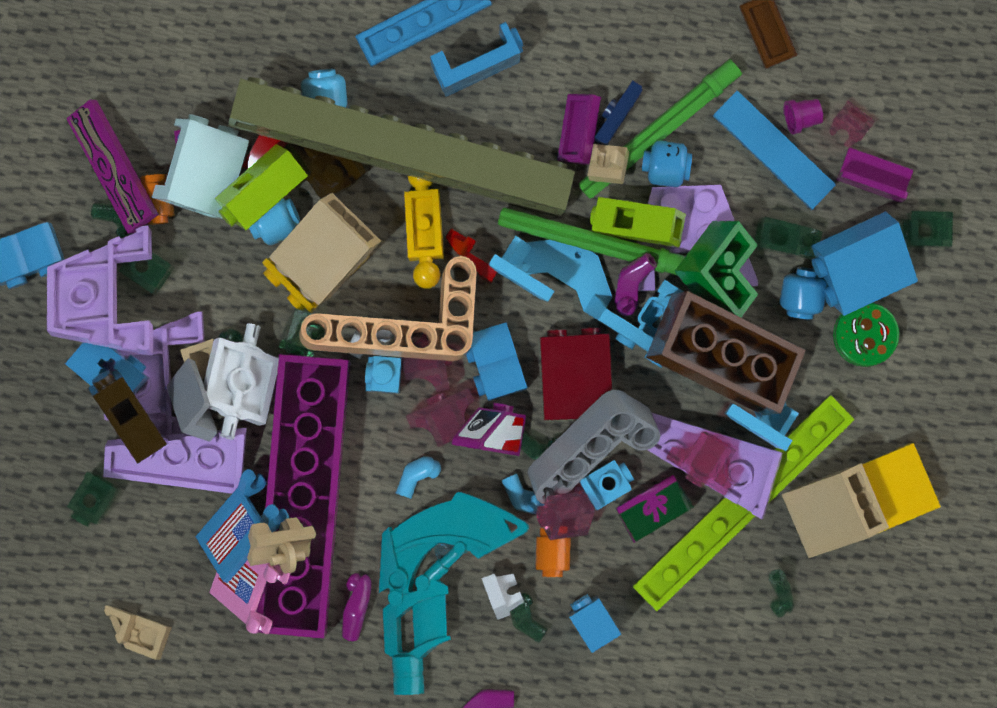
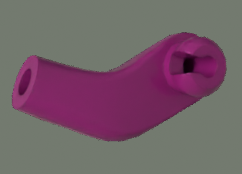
M649 253L642 255L620 270L615 305L617 311L623 316H630L635 312L638 306V286L657 267L655 259Z
M354 573L349 577L346 584L347 589L352 591V594L345 606L342 624V637L348 641H357L360 637L372 590V581L368 575L360 576Z
M484 689L476 693L462 708H514V691Z

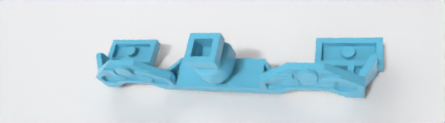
M515 236L502 258L495 254L489 263V266L497 273L546 302H549L554 291L530 275L549 273L576 290L583 311L617 332L618 335L615 338L617 341L632 350L635 345H638L646 350L647 353L658 329L654 328L652 324L664 314L671 295L684 292L664 280L656 292L659 294L658 297L649 298L638 314L637 321L640 326L637 328L606 309L612 299V294L598 255L589 250L553 240L525 242ZM646 358L647 360H649L650 362H652V363H654L655 365L659 366L660 368L663 367L662 365H660V364H658V363H656V362H654V361H652V360ZM786 402L781 414L763 416L755 412L756 417L733 403H730L725 411V414L731 420L774 447L784 451L788 449L792 442L785 435L799 414L789 408Z

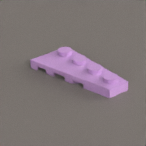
M652 413L661 436L657 445L648 449V451L691 475L702 484L724 495L725 498L747 509L758 518L764 519L783 452Z

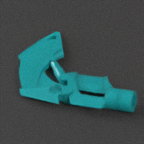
M457 492L451 501L425 509L401 523L394 530H392V527H388L382 533L379 593L388 588L390 590L388 595L390 604L383 609L384 651L385 654L392 657L394 695L425 693L423 658L437 646L451 640V636H447L445 594H449L448 586L439 579L468 551L477 559H480L524 535L529 530V525L526 522L485 500L464 492ZM506 520L517 525V529L511 532ZM439 543L454 545L442 559H438L424 574L416 578L415 585L417 591H413L417 570L426 555ZM412 609L414 649L410 652H403L401 617Z

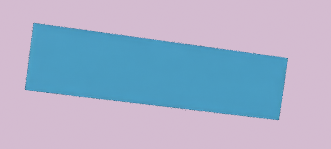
M424 0L355 37L368 63L373 67L488 8L492 3L490 0Z
M738 91L713 115L725 129L810 210L836 186L827 175Z

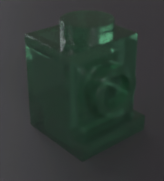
M911 211L907 213V219L901 220L900 228L904 240H907V248L948 249L952 247L953 212ZM924 224L930 228V235L928 237H922L919 234L918 229L920 225Z
M153 252L152 259L146 260L149 265L146 272H138L137 264L139 261L120 263L122 267L119 272L154 295H157L175 268Z
M295 309L286 321L279 347L287 349L291 355L312 357L315 352H319L307 349L299 338L301 328L299 322L302 323L306 317L311 315L310 313ZM312 324L310 326L314 327V329L306 328V333L311 339L320 340L324 337L325 331L320 325Z
M87 471L83 481L67 505L69 509L73 510L70 517L87 527L91 522L96 525L100 524L121 489L96 473ZM89 494L94 495L96 498V504L92 508L87 507L85 504V497Z

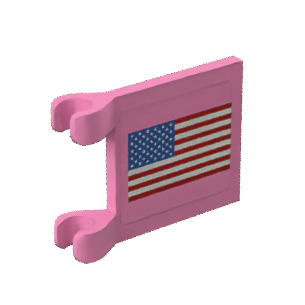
M247 560L228 583L223 582L216 572L209 593L246 624L247 631L257 634L258 630H260L264 634H269L273 623L272 620L256 612L266 581L275 583L276 580H279L282 584H287L291 573L285 574L281 570L280 565L271 566L270 563L250 566Z

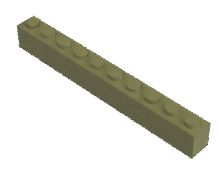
M248 77L247 80L240 78L228 126L557 217H560L566 210L575 171L567 169V165L562 162L549 160L547 163L534 160V156L526 152L516 151L514 154L501 151V147L494 143L482 142L481 145L468 142V138L461 134L449 133L446 136L436 133L435 129L429 125L415 124L414 127L401 123L402 120L393 115L383 114L382 117L368 114L369 111L360 106L349 105L348 108L335 105V101L328 97L315 96V99L302 96L301 91L292 87L283 86L281 89L268 86L265 80Z

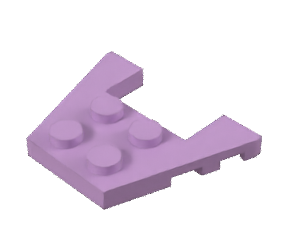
M722 186L652 187L648 204L676 208L686 214L680 248L639 241L636 243L659 250L661 248L668 249L669 252L676 254L688 253L712 221H735ZM748 258L739 271L752 287L758 286L756 274ZM654 270L640 282L638 291H655Z
M148 225L135 229L136 233L122 239L120 236L108 241V245L92 252L86 250L47 267V331L51 336L144 355H153V325L149 320L117 324V263L152 259V231Z
M195 312L153 330V355L117 349L125 358H128L131 354L147 367L143 373L149 379L135 396L161 435L183 434L177 417H173V406L166 387L171 380L169 346L205 342L203 312ZM105 361L103 366L106 368V371L113 372L116 362L110 363Z

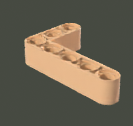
M463 256L451 259L446 265L441 278L439 323L311 314L302 322L299 332L300 341L307 349L315 351L443 361L460 360L472 345L476 267L473 261ZM456 267L462 268L467 273L468 279L465 282H457L451 277L450 270ZM452 301L462 303L465 307V315L454 316L450 313L448 304ZM312 324L320 325L325 331V336L320 340L311 339L306 333V328ZM346 327H353L359 332L360 339L354 343L347 342L343 339L341 331ZM380 330H388L393 334L395 341L391 345H382L377 340L376 333ZM418 332L425 334L429 339V346L426 348L416 347L411 340L412 334ZM450 335L458 336L463 341V349L460 351L451 350L446 344V338Z

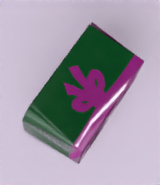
M671 475L661 481L660 484L654 485L616 508V511L632 542L635 543V541L637 542L693 509L694 505L675 477Z

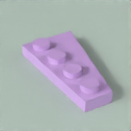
M247 428L236 429L234 440L220 437L222 430H217L218 433L210 442L185 433L161 435L167 445L138 464L121 439L108 440L105 445L103 477L232 494L238 488L240 477L243 473Z

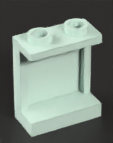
M189 114L188 119H176L174 126L180 127L181 131L165 185H155L152 198L208 217L223 219L218 212L222 207L215 200V197L239 177L249 140L238 137L239 131L223 125H219L218 129L208 126L209 120L200 116Z

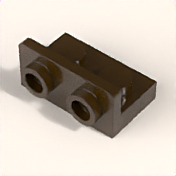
M287 143L284 146L308 175L306 180L320 199L330 193H333L335 196L354 185L366 173L365 168L357 161Z

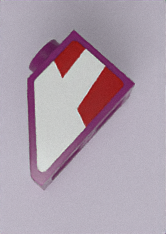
M493 403L492 409L479 407L453 437L452 445L520 456L526 415L513 413L514 406Z

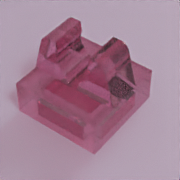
M847 101L833 119L829 133L834 136L839 129H845L849 133V137L844 145L851 147L856 142L862 140L875 121L850 101Z

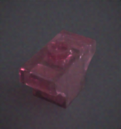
M422 334L420 339L413 344L418 348H426L429 346V339L425 334ZM402 357L406 381L424 379L433 384L437 393L450 391L446 366H451L452 361Z
M469 388L450 397H446L445 392H442L425 400L428 405L427 407L406 415L411 429L424 428L431 432L437 446L440 447L452 442L453 437L465 424L466 409L475 401Z
M702 432L695 444L689 448L673 446L666 457L667 460L688 472L685 478L701 488L707 484L725 496L731 493L737 483L729 473V462L736 449L709 432Z

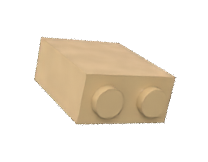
M330 193L313 206L269 258L275 263L277 270L282 275L291 278L300 287V291L305 298L319 306L333 296L377 247L381 240L333 193Z
M862 463L805 483L782 494L808 558L868 539L889 528Z

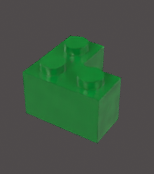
M712 221L675 269V273L693 294L741 318L758 293L739 270L758 245L739 221Z

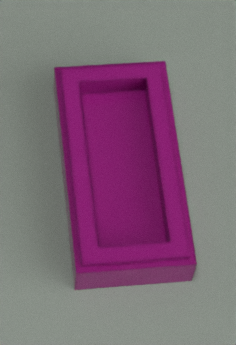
M593 94L567 95L557 161L569 164H590L601 97Z

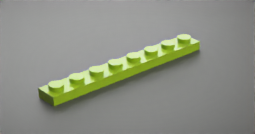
M831 395L787 436L792 442L786 451L776 447L773 449L783 452L768 504L855 420ZM724 497L632 587L655 611H658L735 537L755 515Z

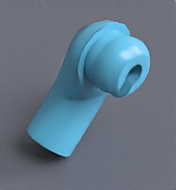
M423 456L408 463L402 473L396 494L412 499L418 481L427 477L434 479L439 476L441 472L440 463L429 456Z
M517 474L501 480L516 510L534 515L542 513L547 508L548 504L540 503L534 492L523 488Z

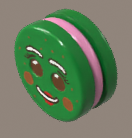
M871 303L845 316L842 313L840 314L833 328V342L839 355L848 363L860 367L874 366L886 361L896 350L899 342V327L895 317L888 309L879 304Z

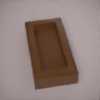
M752 0L739 6L765 69L797 57L793 43L774 0Z

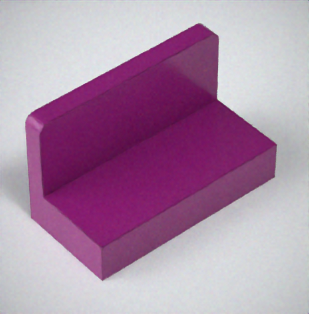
M849 147L837 181L902 203L907 199L908 192L906 191L913 170Z

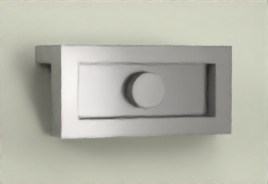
M188 358L166 387L181 432L210 442L218 432L211 411L208 409L210 402L196 362Z

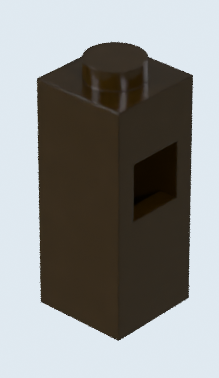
M117 369L113 372L105 371L92 380L93 385L87 389L137 464L167 445Z

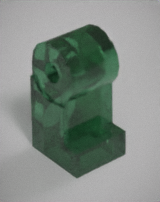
M765 216L758 219L754 241L758 245L756 247L757 250L814 259L816 257L812 245L821 241L823 232Z

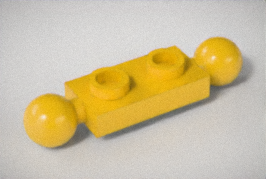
M408 176L409 183L415 188V191L404 192L409 261H419V264L413 271V279L419 287L428 289L434 287L440 280V270L433 263V259H444L439 189L429 190L433 182Z

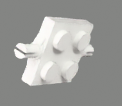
M246 324L243 342L235 343L220 337L214 339L203 385L210 402L208 409L217 411L225 417L220 437L229 440L235 439L238 421L244 420L259 426L266 424L275 386L279 358L266 354L256 346L261 327L255 324Z

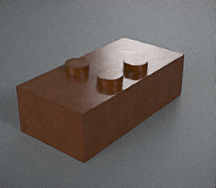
M689 291L671 295L646 358L765 416L781 414L806 350Z

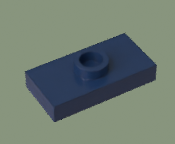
M632 80L618 102L614 99L611 100L602 114V117L607 120L595 136L594 142L600 145L609 144L643 91L641 85Z

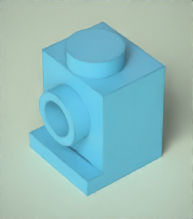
M382 356L368 357L365 372V391L400 394L402 359Z
M612 460L585 476L579 483L597 511L631 491L632 488L629 483L634 478L624 462L618 465L615 460ZM605 477H612L615 480V486L612 490L603 488L602 481Z

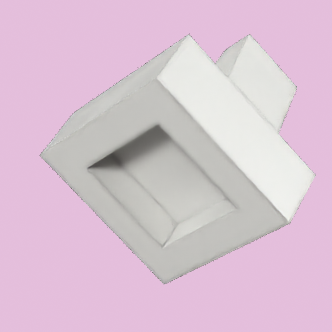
M492 574L482 578L498 620L509 616L511 610L524 603L520 592L514 595L506 593L508 588L517 585L514 574L498 577Z

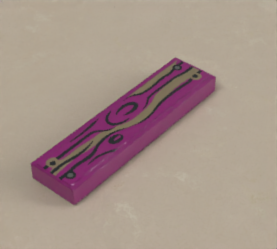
M90 99L66 119L127 233H136L135 229L145 226L159 214L98 101Z

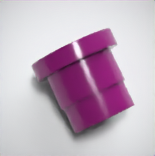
M818 99L799 102L788 100L784 102L783 112L787 128L791 134L801 133L804 128L823 123V110Z

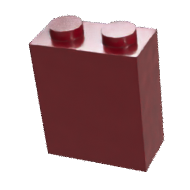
M601 328L581 329V335L567 336V330L546 331L547 337H540L544 421L578 419L603 394L612 390L609 334H602Z

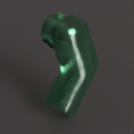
M95 202L92 205L91 217L96 220L113 222L118 227L116 235L120 236L121 239L134 234L127 233L112 204Z

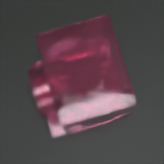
M576 487L574 493L547 496L544 506L537 508L536 515L539 525L544 528L549 539L555 540L588 535L595 509L583 487Z

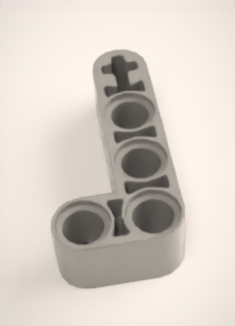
M611 390L603 394L529 467L527 474L537 500L545 505L560 501L621 441L637 450H648L657 445L661 435L650 409L619 390Z

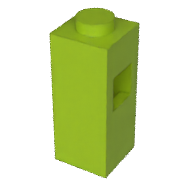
M276 144L215 197V200L222 207L218 212L231 227L236 224L247 230L308 175L287 149Z
M598 197L597 205L591 211L590 222L593 232L620 239L680 248L686 214L676 208Z

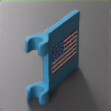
M250 469L242 473L238 488L195 536L220 578L226 583L233 578L248 560L247 556L250 550L248 535L251 526L256 523L265 522L268 524L271 532L279 529L281 522L289 519V514L285 509H280L279 511L273 504L265 508L261 518L248 497L261 491L266 486V479L260 473L256 476L253 470Z

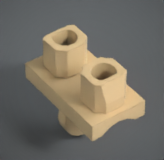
M297 517L285 519L280 523L277 532H271L268 524L265 522L253 524L248 535L250 550L247 556L250 566L270 563L271 566L280 565L283 573H293L296 570L297 562L304 561L305 557H309L310 543L315 538L316 532L313 526L303 527Z

